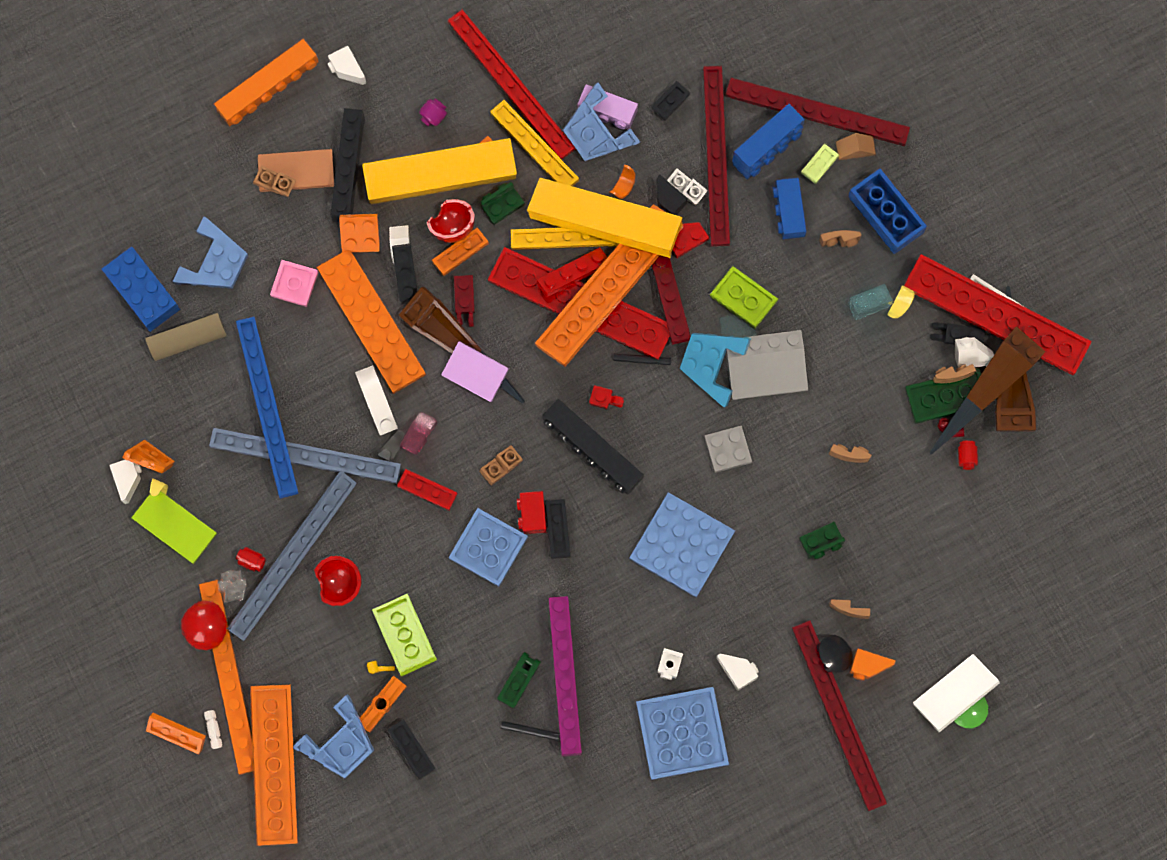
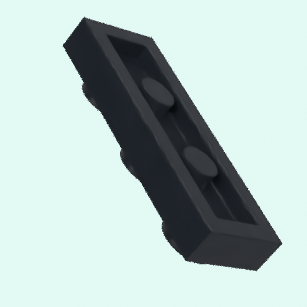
M411 243L393 245L392 252L400 302L410 301L418 292Z
M565 499L546 501L551 559L570 557Z
M404 719L387 729L419 780L436 769Z

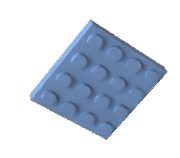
M668 492L629 559L697 598L735 530Z
M714 687L636 701L651 780L729 765Z

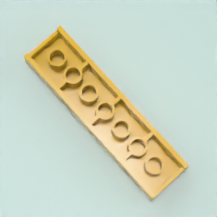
M510 138L362 164L368 200H370L371 204L516 179L517 175Z
M539 178L527 209L530 219L671 258V252L679 230L682 228V217L544 178Z

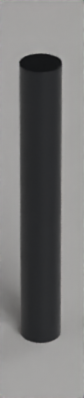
M614 353V361L671 365V358L660 357L658 360L651 356Z
M502 721L501 729L558 741L560 733L515 723Z

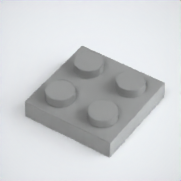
M742 426L704 436L715 473L752 463Z

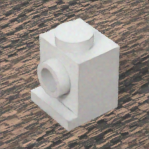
M664 648L657 672L661 674V678L672 680V678L677 677L683 653ZM668 661L673 662L674 666L672 668L666 666Z

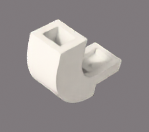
M373 365L355 372L379 434L383 435L398 429Z

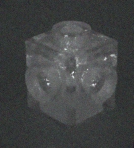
M229 570L221 573L220 581H217L219 593L222 592L224 603L244 599V589L247 588L245 577L242 578L241 571Z

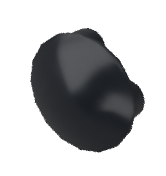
M828 635L817 644V651L827 672H844L850 667L852 663L851 648L842 637Z

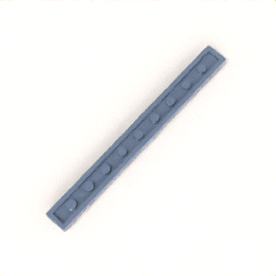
M213 428L209 444L210 448L270 459L264 437ZM286 442L292 464L334 472L341 471L349 475L398 483L401 464Z
M340 471L228 626L227 630L244 641L357 484L344 472Z

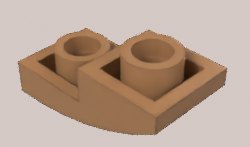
M261 165L253 184L288 197L296 179L281 172H274Z
M849 230L828 232L820 235L819 242L822 247L826 245L827 247L834 246L838 241H840L842 247H853L860 241L861 233Z
M964 364L957 368L956 372L952 366L948 369L943 367L935 372L936 375L933 381L934 383L960 381L974 375L976 369L973 364L969 366Z
M833 444L828 454L835 458L855 463L868 462L871 457L869 451L859 446L857 448L854 446L850 453L848 448L841 444Z
M510 445L496 455L495 459L483 466L479 472L492 486L520 464L523 459Z

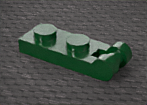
M524 652L497 700L515 709L539 668L541 661L532 659L528 653ZM524 664L531 666L529 671L522 668Z

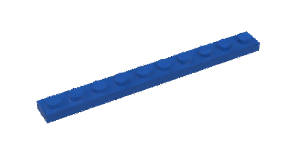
M255 317L238 320L236 324L279 498L299 494Z

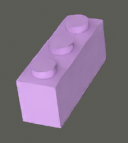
M585 85L578 102V107L593 88L592 86ZM605 92L608 97L593 107L603 123H613L619 129L631 128L638 111V104Z

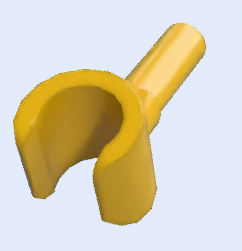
M377 661L367 663V669L370 674L382 671H395V666L378 667Z

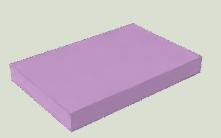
M459 341L441 375L492 402L509 368Z

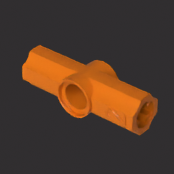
M395 676L374 697L370 706L360 717L364 729L369 733L382 717L390 711L394 702L407 687ZM385 699L387 702L386 707L382 710L378 709V701Z

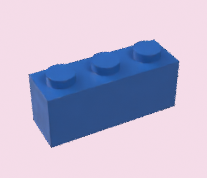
M799 178L776 180L772 191L773 198H777L775 213L780 218V222L777 223L778 233L782 234V240L805 237L806 226Z

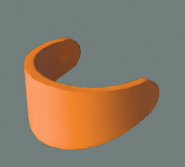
M624 164L622 174L613 190L609 192L610 194L623 199L631 192L635 183V172L631 167Z

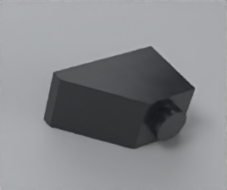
M660 174L657 176L658 207L666 213L677 215L687 205L688 198Z

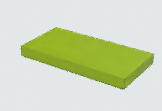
M161 491L157 496L150 494L132 516L134 521L192 564L197 561L217 535L214 530Z
M408 593L372 609L401 676L437 660Z

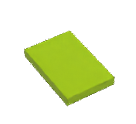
M732 266L710 294L711 298L754 329L757 328L778 301L777 297L734 266Z

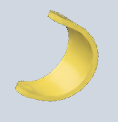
M902 285L887 315L891 318L901 317L912 304L915 295L914 291Z
M153 478L150 494L157 496L161 491L166 495L168 485Z

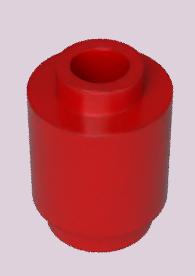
M975 441L960 442L958 460L959 466L963 467V470H973L974 466L978 465V449Z
M245 547L243 550L240 549L236 556L238 565L254 572H261L266 562L263 554L248 547Z

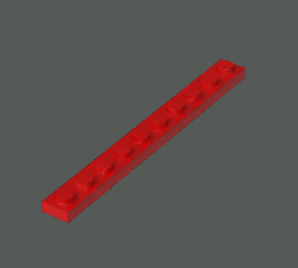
M463 9L448 19L450 26L557 156L562 160L575 150L574 145Z

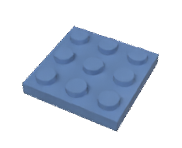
M477 508L451 552L449 559L500 587L528 536Z

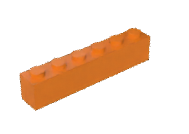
M304 39L300 40L215 102L216 110L229 127L233 124H238L242 117L248 113H253L257 106L268 102L272 95L283 91L290 82L298 80L305 71L312 70L319 62L317 55Z

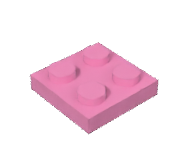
M282 260L270 296L307 307L319 273L318 270Z

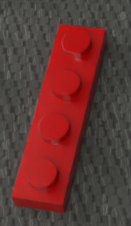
M599 247L537 279L536 283L544 295L549 297L595 273L608 257Z

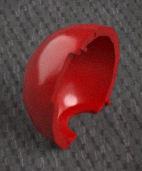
M459 199L446 200L441 205L439 215L436 218L431 217L427 221V226L431 234L438 240L454 243L465 239L470 234L474 226L475 214L471 205L466 201Z
M330 556L322 560L315 567V575L321 586L320 595L324 603L332 606H343L351 602L358 595L362 585V577L359 568L352 560L342 556Z
M203 600L193 604L185 612L181 620L182 635L188 644L196 649L208 651L217 648L223 642L226 635L227 621L225 614L220 606L212 601Z

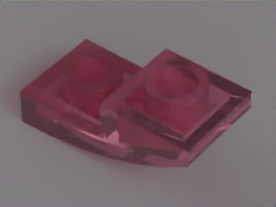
M420 412L408 429L400 447L417 455L426 444L427 436L437 425V419Z

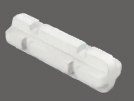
M206 711L204 716L207 721L209 738L212 740L210 741L211 748H221L222 741L219 739L220 732L218 723L215 721V711Z

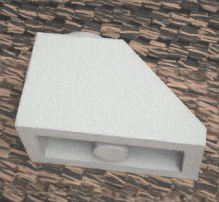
M348 46L328 55L330 62L327 64L332 73L335 72L338 78L362 85L366 84L365 76Z
M408 225L389 227L393 264L392 246L410 243Z
M974 337L955 339V360L958 368L964 364L966 366L973 364L974 367L987 366L994 356L992 350Z
M122 460L111 464L110 468L121 501L127 504L141 480L139 473L142 472V469L136 463Z
M724 654L717 655L716 659L737 691L758 678L757 673L759 671L753 662L749 663L747 659Z

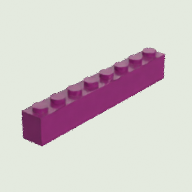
M568 596L549 598L561 752L562 757L582 755Z

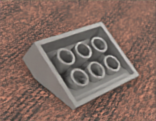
M801 330L750 336L751 341L745 355L730 349L726 350L730 387L733 390L732 400L808 391Z

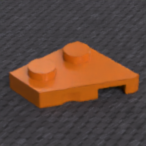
M146 440L125 451L122 457L125 460L159 473H164L170 469L175 462Z

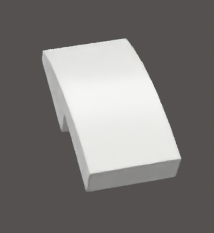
M675 169L667 180L688 198L687 201L694 205H697L708 191L694 179L688 178L679 169Z

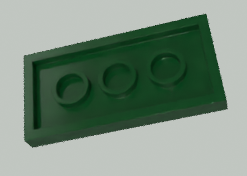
M976 368L974 375L956 382L934 383L933 380L905 386L915 424L956 414L981 376L980 369Z

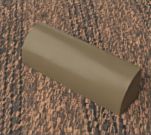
M216 313L147 337L145 340L154 361H158L226 337L227 334L219 314Z

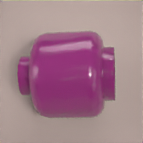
M436 98L434 100L428 99L419 110L422 116L420 120L427 126L431 124L438 126L447 115L445 110L447 107Z

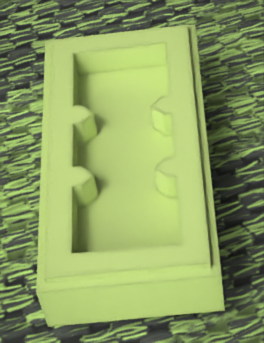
M824 144L804 167L801 174L816 185L839 157V154Z

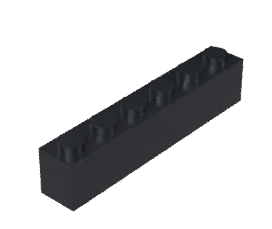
M344 108L330 214L333 222H340V215H353L365 119L363 110Z
M559 399L543 414L544 425L550 430H556L559 433L557 436L565 443L568 441L575 453L584 455L587 458L586 462L593 468L597 467L601 471L600 474L607 481L611 479L615 483L614 487L623 494L625 492L628 495L643 479L644 474Z

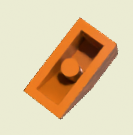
M857 649L849 673L853 674V678L864 681L865 678L869 679L891 668L895 664V660Z

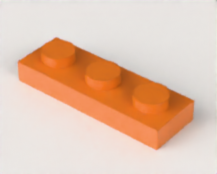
M477 227L465 239L456 242L432 259V262L440 273L445 276L488 245L489 241Z
M155 713L150 715L146 728L147 732L197 754H200L206 738L205 735Z

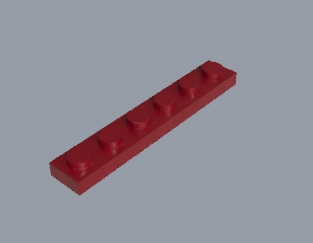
M660 255L652 264V269L672 345L690 341L691 336L670 258Z

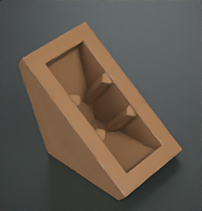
M855 133L836 141L837 153L839 154L838 160L876 155L872 136Z

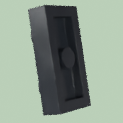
M676 81L651 106V109L666 121L690 96V92Z

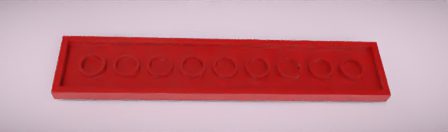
M506 247L503 248L488 278V282L557 314L562 312L585 285L578 281L546 297L536 282L537 279L553 272L554 269ZM623 301L616 306L596 330V332L658 360L670 338L666 321Z
M922 254L919 256L904 284L905 287L913 290L915 295L1003 340L1007 338L1015 327H1018L1046 351L1040 359L1073 376L1092 342Z

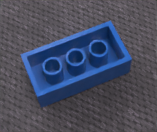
M788 104L734 151L733 166L746 179H749L751 176L755 177L759 174L760 168L763 165H769L775 159L774 156L778 152L783 153L792 140L796 141L801 137L805 119Z
M878 169L850 189L849 199L894 254L925 232L926 224L881 169Z
M130 247L102 268V271L149 332L180 310L177 303L133 247Z

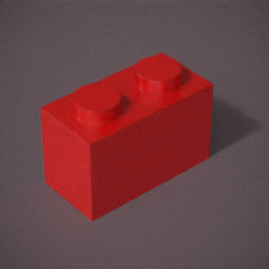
M543 491L520 493V499H517V510H521L522 515L521 518H518L519 529H523L524 534L546 533Z

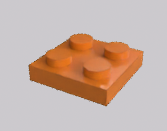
M378 214L339 216L342 252L345 250H351V252H380Z

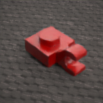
M594 385L589 405L608 410L609 405L622 408L624 398L612 396L613 390Z

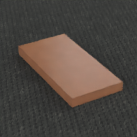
M332 149L258 155V171L262 165L274 172H281L296 179L292 190L334 187ZM259 186L260 192H270Z

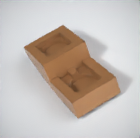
M830 600L829 602L831 608L847 616L868 619L870 617V608H850L851 600Z

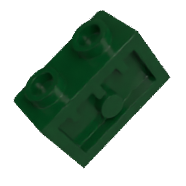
M512 182L502 184L498 187V191L493 194L489 193L482 198L481 208L494 225L525 205Z
M835 522L799 537L808 559L814 557L815 560L825 556L824 552L832 550L834 552L843 547L842 544L845 542Z

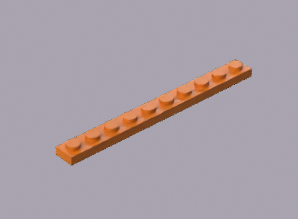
M219 580L199 584L202 601H212L219 605L227 621ZM226 629L223 642L217 648H213V654L238 773L241 775L254 772L252 734L230 631Z

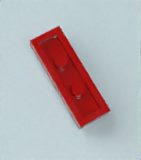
M405 469L397 485L398 488L450 511L458 495L457 492Z

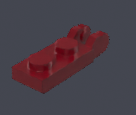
M473 275L454 276L457 321L462 326V314H469V327H474Z

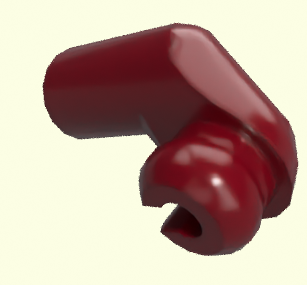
M946 418L939 420L938 429L942 433L948 426L949 420ZM964 427L953 437H964Z

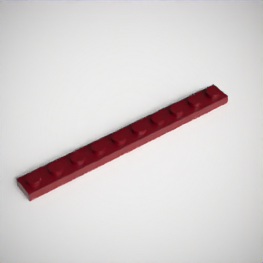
M704 66L711 247L730 246L722 66Z
M730 78L725 96L778 112L790 104L804 119L853 133L872 136L875 139L904 147L910 130L908 126L735 78Z
M811 621L792 627L868 812L886 805L887 802L833 673L825 670L824 664L820 659L819 652L817 651V644L820 642Z

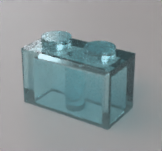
M883 284L850 297L848 305L856 321L890 307L893 300L886 285Z

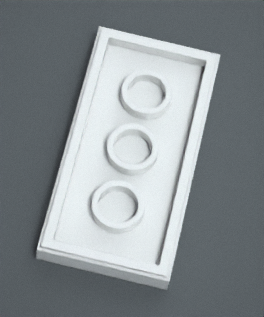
M972 654L914 701L913 704L940 732L999 684V680Z

